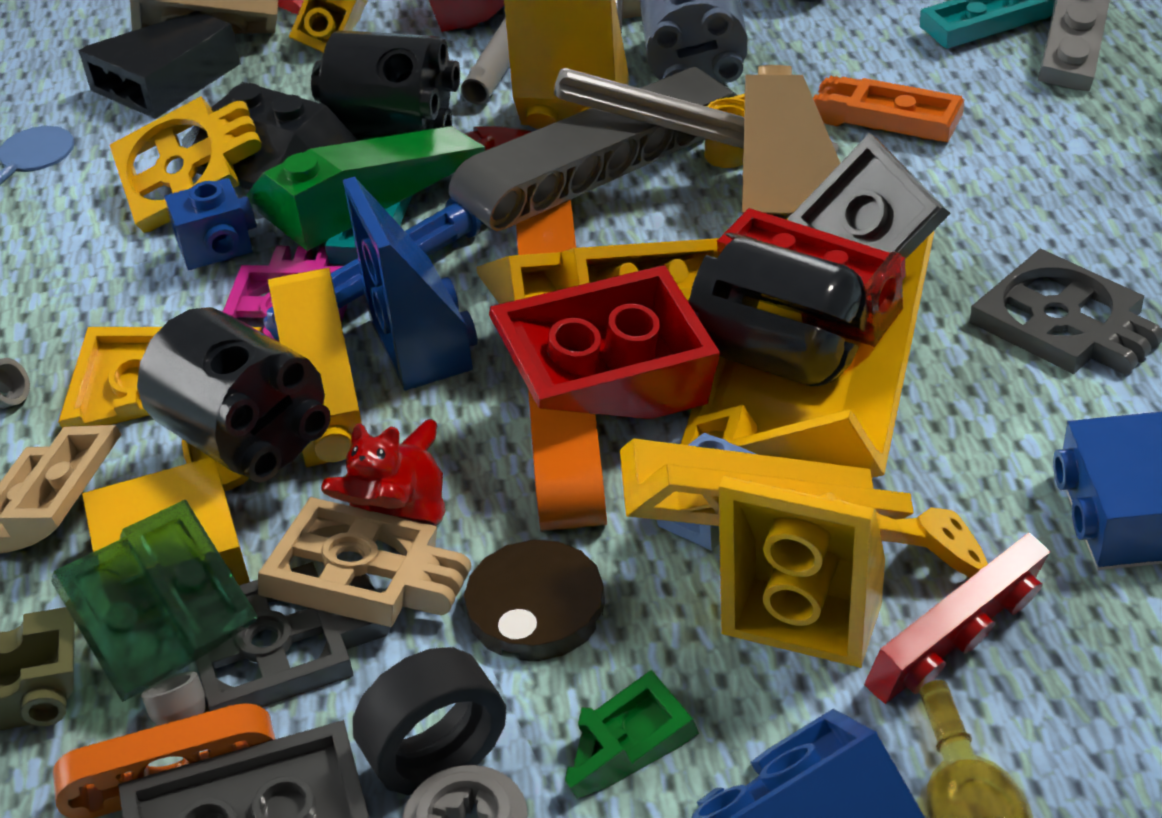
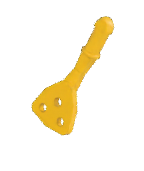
M834 493L818 495L819 497L845 502L836 498ZM931 507L917 518L892 519L878 514L875 510L882 541L927 547L951 568L969 578L988 564L981 546L962 518L952 510Z

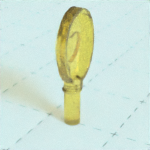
M933 680L924 684L920 688L919 694L937 740L936 749L939 753H942L944 759L932 772L927 786L926 818H1033L1031 807L1023 791L1009 773L995 762L974 754L971 746V735L965 730L948 684L943 680Z

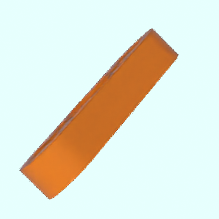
M235 704L74 749L63 755L53 768L56 807L62 815L68 818H96L122 810L118 786L120 783L275 740L270 714L258 705ZM183 757L182 760L171 765L160 767L148 766L149 763L161 758Z

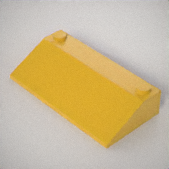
M933 231L905 259L906 277L876 312L869 311L865 332L848 329L759 301L757 309L826 330L845 339L844 341L858 345L859 349L851 365L834 382L811 387L719 357L709 402L706 405L692 408L681 445H689L705 432L759 455L871 469L872 478L884 475L935 232Z

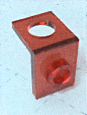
M891 251L863 287L869 308L865 332L856 331L801 314L802 323L875 347L903 310L901 254ZM888 280L887 294L879 307V297L884 284Z

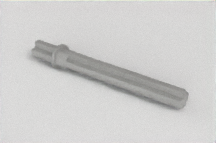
M568 68L561 69L556 78L554 95L561 100L744 149V117ZM831 141L836 153H838V143Z

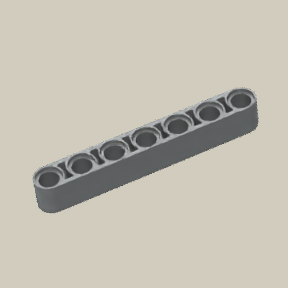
M697 67L688 68L641 87L644 90L706 107L710 102L717 99L737 96L736 93ZM590 108L468 158L457 168L449 184V195L451 199L489 228L501 231L705 138Z

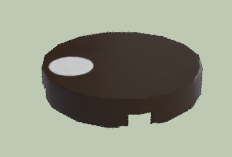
M528 540L506 545L485 557L469 576L464 600L471 631L488 650L502 655L501 649L509 653H519V660L538 662L566 655L588 641L596 630V621L601 616V612L603 615L605 594L597 565L581 550L559 541Z

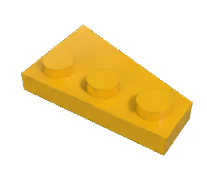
M162 327L87 328L58 421L62 429L63 427L113 425L150 415L142 406L137 388L139 366L150 340ZM253 327L263 333L262 327Z

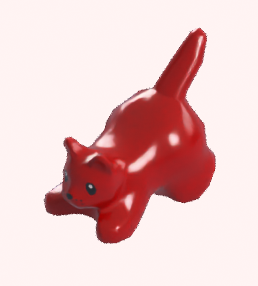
M432 419L424 421L401 444H399L400 433L395 427H389L379 436L372 437L368 434L364 425L361 423L356 424L352 432L351 447L346 455L347 475L324 479L321 485L322 492L334 499L350 503L349 506L437 526L443 520L446 512L445 503L442 499L443 473L432 455L427 452L436 439L438 428L436 421Z

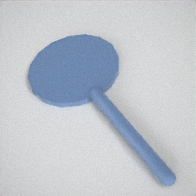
M39 126L17 132L6 139L0 146V162L5 166L0 170V185L15 171L41 170L59 163L74 149V137L68 130L61 127Z

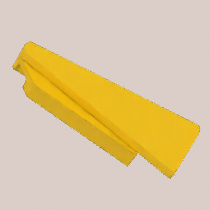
M719 238L579 247L556 253L512 255L477 266L476 269L480 279L498 303L502 304L665 265L689 302L693 282L704 257L708 255L718 258L717 240Z

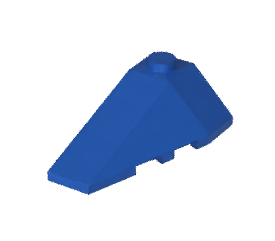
M834 708L771 746L752 760L750 763L755 772L759 774L757 778L747 785H737L726 790L724 788L713 789L696 802L699 807L692 815V818L925 817L877 732Z

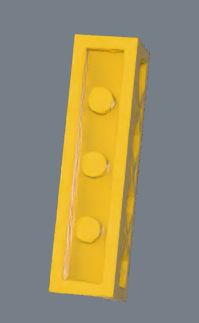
M635 438L620 449L625 510L628 517L719 526V484L723 476L814 496L834 493L836 498L875 508L878 514L892 519H905L914 513L911 493L874 489L871 469Z

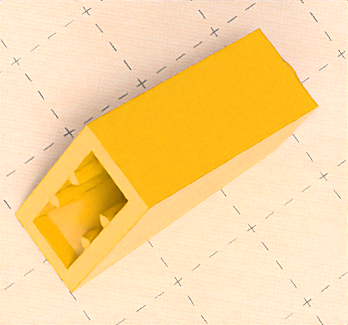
M330 267L268 279L279 342L309 359L321 374L325 394L323 405L330 410L331 415L329 426L322 437L315 441H310L302 451L306 467L342 461L346 459V455L351 447L353 428L358 423L362 424Z

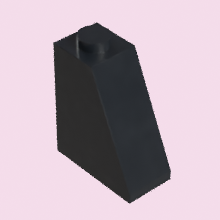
M200 11L86 45L78 50L90 91L154 119H157L240 65L236 47L237 40L231 23Z

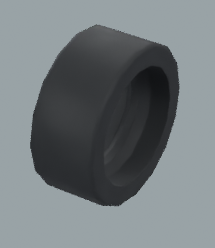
M454 647L430 648L402 659L382 673L366 690L352 717L353 738L377 777L388 790L404 795H412L420 784L440 771L456 766L479 765L495 747L505 727L507 706L495 686L471 654ZM455 703L448 713L436 724L424 732L404 739L418 722L434 711Z

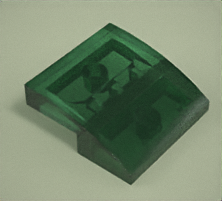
M186 499L123 528L118 541L53 571L51 579L54 588L122 702L206 655L256 622L258 615Z

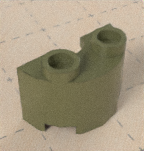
M74 606L23 614V622L19 627L11 631L0 632V730L28 725L50 726L56 724L65 716L66 702L74 690Z

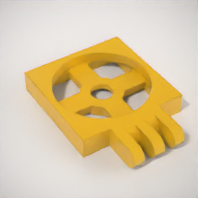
M200 96L109 145L134 222L144 233L151 232L171 221L165 199L151 200L144 198V195L164 185L171 188L172 193L190 189L200 182L219 181L226 178L230 179L233 188L240 185L233 165L255 154L262 147L260 138L255 133L256 128L252 118L249 117L250 112L245 102L234 101L213 112L210 105ZM198 126L207 132L208 138L189 148L180 146L177 134L186 129ZM157 146L160 157L156 165L136 174L133 164L137 155ZM176 158L183 159V166L178 172L174 174L167 173V166L172 160ZM209 162L203 175L194 184L192 179L195 177L198 167Z

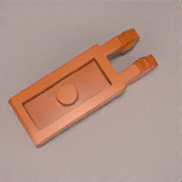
M832 75L829 78L826 77L819 86V95L815 94L813 97L823 123L827 125L840 126L845 122L868 127L873 130H884L946 143L949 142L964 110V99L959 95L862 78V80L843 76L838 78L837 75L835 77Z

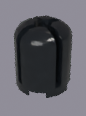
M726 233L725 235L733 240L725 246L718 258L708 255L704 257L694 279L689 298L690 306L695 312L699 313V320L720 351L719 357L811 387L834 382L851 365L859 346L844 341L845 339L826 330L757 309L758 303L761 301L848 329L865 332L869 307L867 290L862 278L848 266L759 241L738 233Z

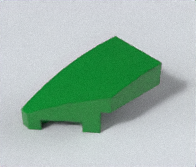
M650 670L596 710L586 707L581 708L578 727L581 731L574 767L567 768L565 781L577 799L610 787L676 750L697 736L699 731L689 713L657 675Z

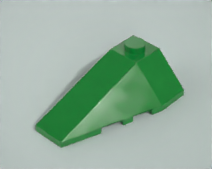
M449 126L312 148L303 153L291 155L283 163L263 172L246 196L249 198L251 206L255 211L306 251H309L326 242L331 237L352 228L343 184L344 179L355 177L384 209H387L451 175L465 160L484 152L485 147L455 127Z

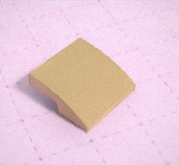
M116 425L63 427L50 446L26 447L0 482V554L34 545L48 537L59 527L122 435Z

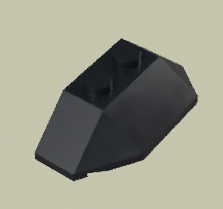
M240 83L211 107L212 111L215 112L234 101H243L247 104L250 112L249 117L254 122L255 133L258 134L262 147L255 154L234 164L233 168L240 184L239 187L248 190L253 187L263 172L283 163L291 155L303 153L312 148L358 141L327 105L303 99L297 95H289L260 87L254 83ZM194 126L182 138V147L189 148L208 138L207 132L198 126ZM209 162L199 166L197 174L203 175Z

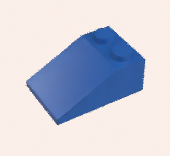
M355 177L344 179L343 184L370 321L404 391L473 370L470 347L478 344L477 333L470 313L467 310L463 312L458 311V299L451 279L449 277L440 278L425 252Z

